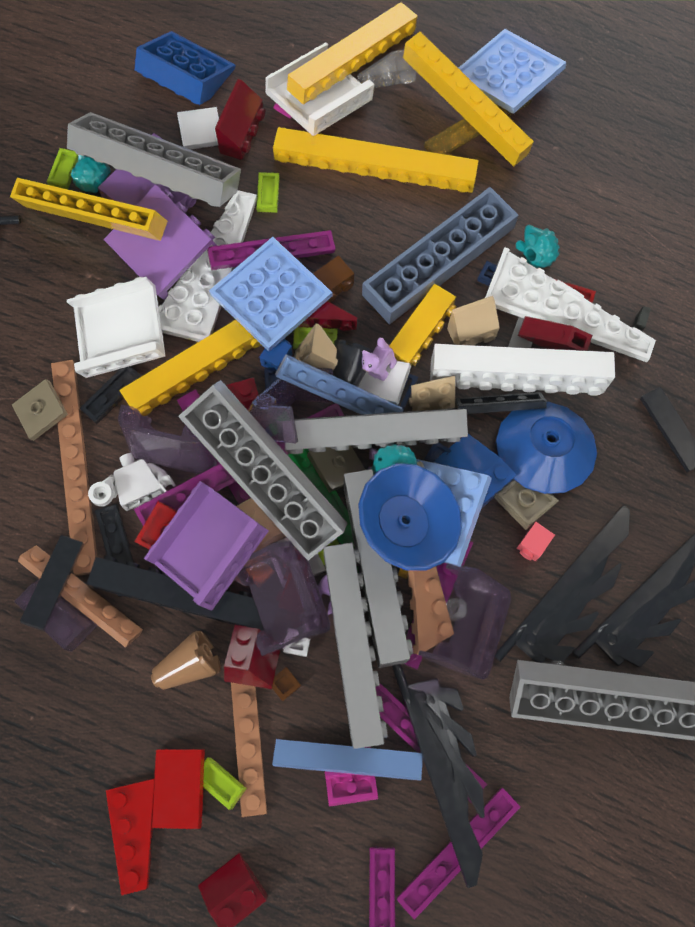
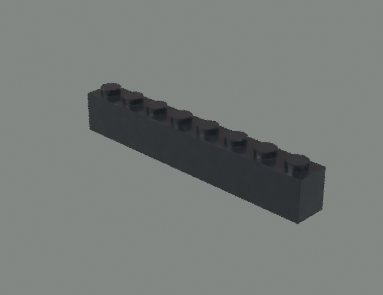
M104 555L103 559L95 557L87 581V585L91 588L232 625L257 628L263 633L272 634L279 609L278 604H274V599L262 597L259 600L252 598L253 594L239 591L236 594L229 592L230 588H228L211 611L199 606L193 601V596L169 576L163 575L160 569L149 567L148 570L140 569L139 564L126 561V564L117 563L118 559Z

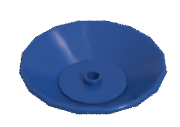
M547 402L544 409L511 411L500 424L496 438L498 456L515 472L516 477L514 480L530 490L543 494L565 493L582 485L594 469L597 449L593 433L580 416L569 408ZM547 438H551L554 442L548 441Z
M396 463L378 470L365 484L358 503L360 527L369 546L385 562L403 570L427 571L444 563L457 548L462 530L460 507L451 488L436 473L417 464ZM402 518L407 521V524L402 522Z

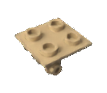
M455 376L411 385L412 397L409 398V403L412 406V411L455 408Z

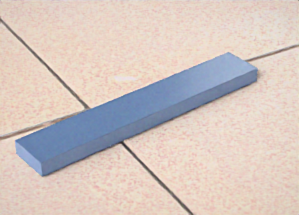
M287 354L275 373L276 377L361 415L403 412L401 406Z
M276 739L273 766L421 781L423 757L421 753L374 748L354 749L353 746Z

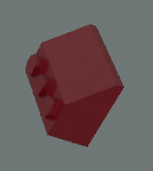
M237 79L215 126V132L220 153L243 160L245 153H248L250 150L251 140L253 137H256L258 124L260 121H263L266 111L263 108V100L240 79Z

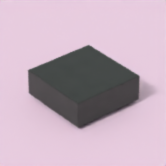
M643 306L636 315L633 327L643 331L646 327L651 308Z

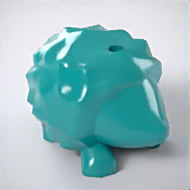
M78 155V161L72 169L71 176L73 177V183L81 191L96 194L99 191L98 187L109 177L111 169L107 163L96 162L94 158L86 155Z
M528 224L525 227L524 241L518 240L516 243V249L523 252L527 263L535 268L549 267L559 256L558 249L560 247L558 239L555 237V233L547 228L540 229Z
M402 445L386 446L385 448H380L374 455L373 466L370 469H372L374 475L378 470L396 463L417 464L415 453L408 447Z

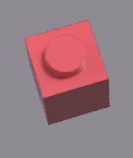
M535 522L517 549L520 550V554L524 558L536 561L543 554L555 534Z

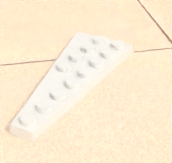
M238 190L225 207V212L219 221L216 220L211 231L215 236L213 241L218 246L244 241L257 202L256 194ZM206 250L180 277L174 288L170 289L164 303L159 305L162 333L197 342L213 334L222 306L210 295L209 290L232 272L235 267L211 270Z
M504 248L485 297H494L496 309L521 318L528 316L574 326L593 335L591 343L648 362L656 341L655 339L637 328H632L621 322L618 316L610 315L601 309L602 306L597 303L594 305L586 300L581 293L560 280L552 279L541 268L536 269L528 264L525 258H519L509 252L510 249Z

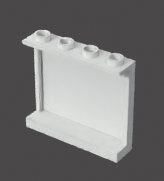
M327 43L316 47L314 50L266 77V94L312 136L336 123L373 98L374 83L367 80L361 84L351 74L304 105L287 91L288 74L327 50Z
M137 277L130 282L117 283L112 287L96 289L92 293L79 294L67 300V303L74 307L80 362L74 363L75 372L83 377L88 378L165 357L156 286L147 277Z

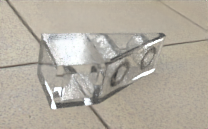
M404 50L392 51L359 73L358 81L362 84L370 80L374 83V88L401 83L406 84L415 81L416 71L403 59Z

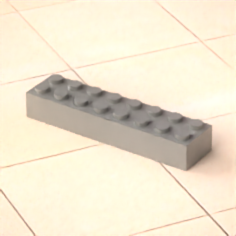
M92 112L68 123L67 149L75 151L78 155L94 158L96 162L107 163L115 169L125 170L133 176L146 178L154 184L164 185L172 191L185 193L193 199L206 201L209 205L215 207L222 206L238 191L240 168Z
M221 380L212 385L178 416L308 561L344 533L347 526L344 518Z
M439 409L278 420L280 447L289 454L303 453V449H309L312 452H325L326 447H331V449L336 451L349 450V445H353L354 448L358 449L372 448V444L380 447L393 446L394 442L403 445H416L417 440H419V443L425 444L439 443L438 439L447 442H460V437H468L467 409Z
M372 469L344 474L343 488L354 546L359 551L360 563L358 567L359 572H362L363 593L367 602V614L378 668L407 663L411 654H413L411 640H406L405 636L408 624L406 615L401 616L400 609L403 605L401 591H396V582H398L396 567L392 568L390 563L385 562L369 546L360 527L358 503L365 484L373 476Z
M353 543L324 547L323 554L352 746L354 749L381 745L384 744L383 738L388 737L386 723L380 721L379 712H383V703L381 696L376 695L375 689L376 686H379L378 672L372 670L371 662L375 661L374 647L369 646L367 638L372 635L370 622H365L364 613L368 611L366 597H361L360 590L364 587L362 572L357 573L356 568L360 563L358 549H353Z
M517 660L509 696L511 717L695 741V682Z

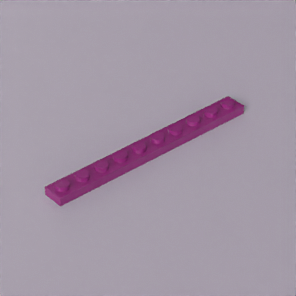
M334 403L307 418L344 416L340 406ZM279 433L271 436L280 446ZM219 463L167 492L135 507L134 511L142 525H144L158 500L178 511L191 494L193 488L200 481L217 492L236 482V480Z

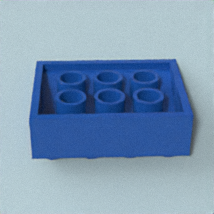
M170 31L136 47L134 70L141 73L144 77L158 82L160 86L171 89L177 95L186 97L192 103L201 105L213 97L233 72L236 65Z
M468 434V437L460 438V442L454 443L449 448L451 450L450 453L444 452L432 462L489 475L492 479L482 508L516 477L515 472L499 456L470 434Z

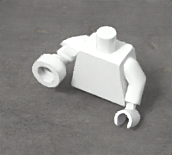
M127 453L119 458L123 467L115 470L113 475L108 476L102 482L93 484L88 491V496L95 505L106 506L118 494L120 505L128 511L167 492L165 488L168 485H173V487L176 485L162 468L154 463H146L144 459L135 462L132 453Z

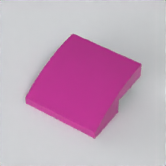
M325 771L329 806L378 799L375 776Z

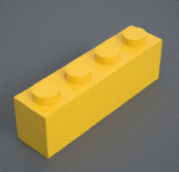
M436 284L432 286L389 345L393 349L394 357L397 361L416 366L422 356L420 354L421 351L429 348L433 341L431 337L435 332L439 333L445 324L444 319L446 316L450 317L452 310L456 309L454 305L456 296Z

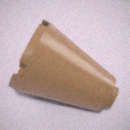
M202 631L191 633L152 669L151 680L155 687L165 690L218 674L221 671L218 655L213 657L211 649L214 647L208 637Z

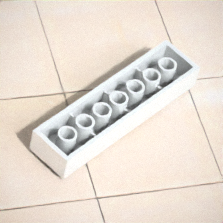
M435 344L431 358L430 381L455 376V387L459 389L476 387L481 390L497 388L502 391H513L514 389L523 390L524 392L539 390L546 393L560 391L572 395L581 392L596 396L603 394L615 378L614 352Z

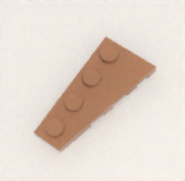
M436 566L427 571L408 570L409 587H412L410 609L414 612V623H411L416 642L413 645V653L417 655L424 653L454 635Z

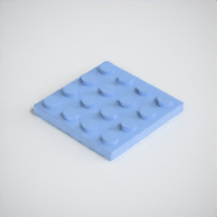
M504 29L463 63L459 69L495 104L514 114L565 69L566 62Z
M274 237L270 238L209 290L210 295L268 351H271L332 297V292Z
M416 459L417 462L421 461L424 464L425 469L436 473L451 488L460 507L462 522L457 548L445 563L461 567L492 478L489 475ZM402 518V522L407 524V521Z

